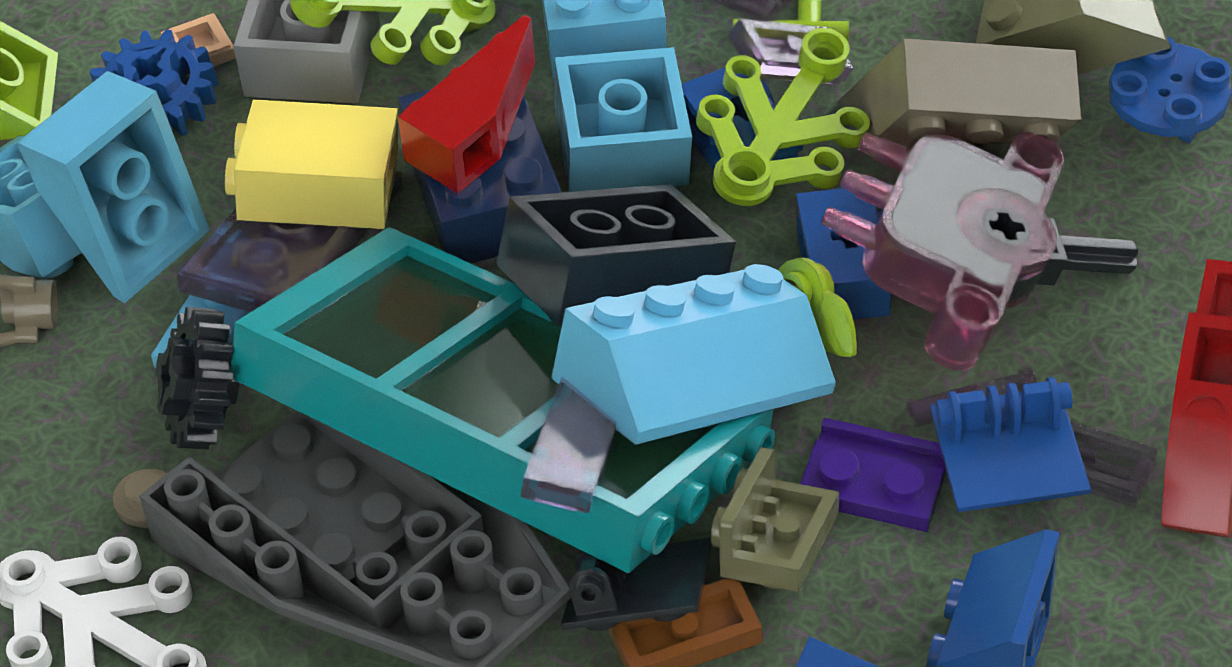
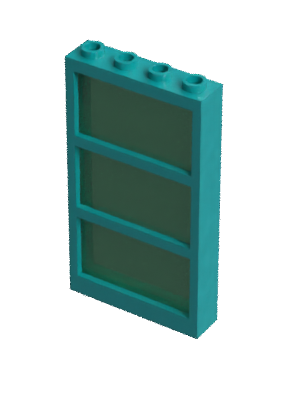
M391 227L386 228L234 322L233 354L230 368L233 372L234 380L627 573H630L651 553L654 555L659 554L665 548L671 536L686 523H695L705 507L721 493L724 495L728 494L734 488L739 471L742 468L749 469L761 447L772 449L775 441V431L770 428L774 409L635 445L551 379L562 326H557L516 284Z

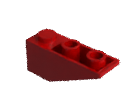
M523 15L506 30L497 33L485 47L464 64L455 67L444 80L423 97L409 104L405 111L398 116L404 161L459 194L501 159L535 65L530 17Z

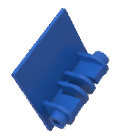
M1054 377L1046 378L1045 382L1023 384L1022 392H1018L1014 382L1007 383L1006 391L1003 395H999L996 386L992 385L987 386L986 397L983 390L958 394L956 391H948L946 399L935 400V404L930 405L957 512L1091 494L1090 483L1067 409L1072 408L1073 404L1072 392L1068 382L1057 383Z

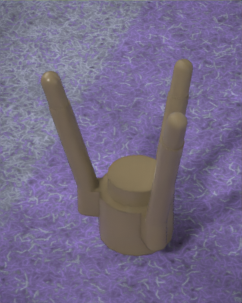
M0 274L2 319L4 324H15V330L0 333V348L16 343H38L40 330L56 329L59 308L56 281L36 280L35 276H8Z

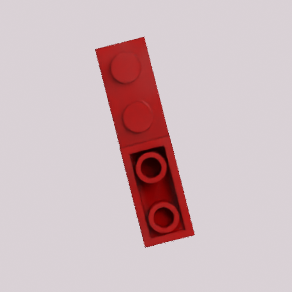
M1207 259L1196 313L1189 312L1181 349L1166 453L1161 524L1167 528L1231 538L1232 261Z

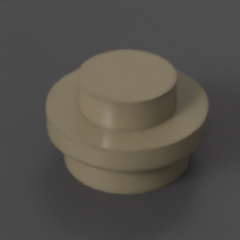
M142 469L124 477L118 483L113 493V504L118 517L129 525L148 528L139 496L168 473L158 469Z

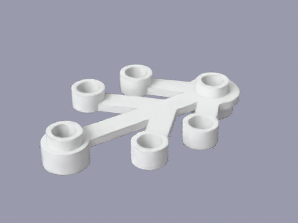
M114 537L105 541L98 549L96 555L56 562L47 554L33 550L21 551L10 555L0 563V604L12 609L14 614L15 635L6 646V654L11 667H50L52 654L48 642L42 634V607L63 621L65 667H96L94 663L93 638L142 667H173L183 663L189 664L187 667H207L204 656L197 649L186 644H172L166 647L117 618L154 610L165 613H175L183 610L189 605L193 596L187 573L179 567L166 566L155 571L151 575L148 584L80 596L66 587L107 579L113 583H125L138 575L142 563L137 546L131 539ZM120 556L129 557L126 561L119 564L110 563ZM34 573L26 580H16L22 575ZM169 586L180 587L173 593H161L163 589ZM28 650H39L33 657L20 658Z

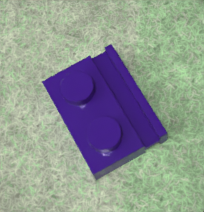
M824 418L821 424L819 439L815 441L800 484L838 491L839 512L928 532L944 482L946 467L938 442Z

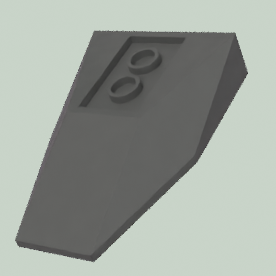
M334 341L321 352L375 379L382 375L337 341ZM297 410L216 475H213L189 456L139 496L151 539L164 551L277 614L422 667H494L571 599L568 584L527 523Z

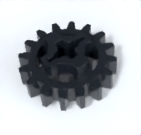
M185 307V313L177 315V329H171V338L169 337L167 349L164 353L158 354L155 375L158 378L159 393L157 408L160 414L167 415L165 430L171 431L170 443L176 444L177 448L209 450V445L217 443V430L224 429L227 408L230 404H236L240 382L233 379V372L230 370L233 354V343L227 342L230 326L224 324L225 314L217 312V309Z

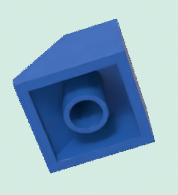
M1045 529L973 554L965 581L954 578L951 583L946 600L944 618L952 621L947 635L935 633L929 649L926 667L1035 666L1052 609L1060 532Z

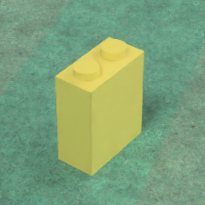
M269 100L252 101L247 123H238L236 126L235 158H228L225 170L226 195H235L237 220L385 229L398 162V108Z

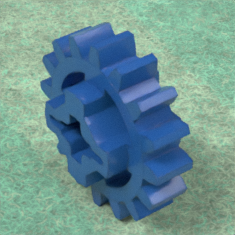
M168 29L162 33L160 39L152 40L148 30L142 31L140 42L132 44L129 40L122 38L119 40L122 51L118 54L104 51L101 57L105 68H93L90 71L93 82L106 71H109L157 91L171 129H175L181 135L188 133L185 122L190 118L201 122L206 119L202 105H212L217 101L213 87L218 86L219 83L205 46L196 48L193 37L190 35H186L178 42H175L172 30ZM189 74L190 76L187 83L185 77Z

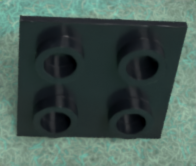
M711 537L668 543L659 554L654 555L651 553L630 573L579 549L575 563L576 572L572 575L569 584L571 599L567 601L561 622L562 630L585 627L588 630L601 631L612 628L620 622L653 618L657 621H672L685 616L687 613L698 612L712 547Z

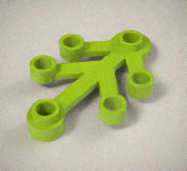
M290 0L291 8L297 18L315 28H324L330 25L340 10L398 12L391 23L385 24L380 28L370 43L375 57L383 63L390 65L399 63L409 51L412 44L410 36L426 13L441 14L444 19L441 25L432 27L420 43V49L424 57L431 63L439 66L447 65L460 50L461 42L459 37L463 32H470L485 27L495 15L494 0Z
M816 28L806 33L798 55V63L801 69L774 110L760 81L762 72L760 64L755 59L745 55L734 56L728 60L723 76V86L732 95L740 97L756 137L749 147L744 146L733 123L735 107L728 98L713 94L704 97L700 101L696 125L700 131L713 137L721 159L714 168L713 185L722 198L736 205L753 206L767 200L774 186L807 180L814 187L830 189L840 182L845 161L837 150L830 147L815 148L810 152L809 156L771 160L777 151L782 148L833 140L844 148H857L865 142L870 119L864 111L856 107H843L836 114L798 120L821 83L832 81L840 76L845 69L850 47L847 39L841 33L829 28ZM735 74H744L747 75L749 78H740ZM708 113H717L723 116V118H714L708 115ZM843 125H851L858 130H849ZM817 165H826L832 170L825 171L818 168Z

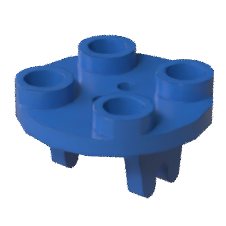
M1167 36L1170 49L1115 65L1109 78L1110 103L1122 120L1139 131L1161 137L1179 136L1180 140L1190 144L1195 138L1196 133L1208 130L1224 117L1232 93L1230 85L1231 67L1221 58L1212 57L1201 49L1176 43L1171 37Z

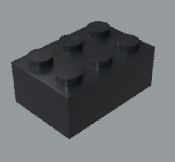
M672 184L509 197L497 266L557 326H562L565 309L569 307L592 303L601 297H620L647 291L652 286H671L694 281L703 275L717 276L729 273L736 241Z

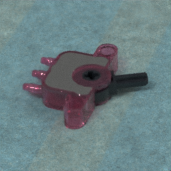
M1024 132L1017 135L1012 141L1004 159L948 135L931 134L922 137L911 150L887 138H879L870 133H865L858 146L859 150L870 155L873 160L899 171L901 174L895 186H892L868 174H859L849 169L845 171L840 185L842 188L852 192L855 197L883 209L877 225L848 211L842 212L833 207L827 208L821 220L822 225L834 230L836 235L865 248L862 264L866 274L876 285L897 297L934 313L925 335L924 345L927 353L935 362L952 370H967L974 367L1000 321L1004 309L1025 302L1034 291L1036 285L1054 286L1062 270L1130 274L1134 272L1137 266L1138 247L1132 240L1059 235L1054 218H1049L1044 211L1063 168L1065 156L1055 141L1044 135H1036L1034 132Z

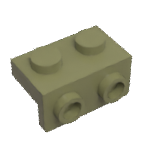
M761 447L749 469L742 468L739 471L734 485L733 497L727 508L719 507L713 520L711 544L713 547L720 548V577L760 584L770 589H785L799 592L839 514V492L775 480V450Z

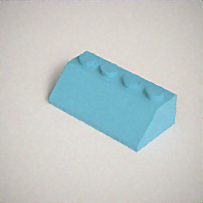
M758 264L747 266L745 270L717 276L703 275L694 281L671 286H652L647 291L620 297H601L592 303L566 308L551 379L635 445L833 393L836 383L807 295L784 280L782 273L778 270Z

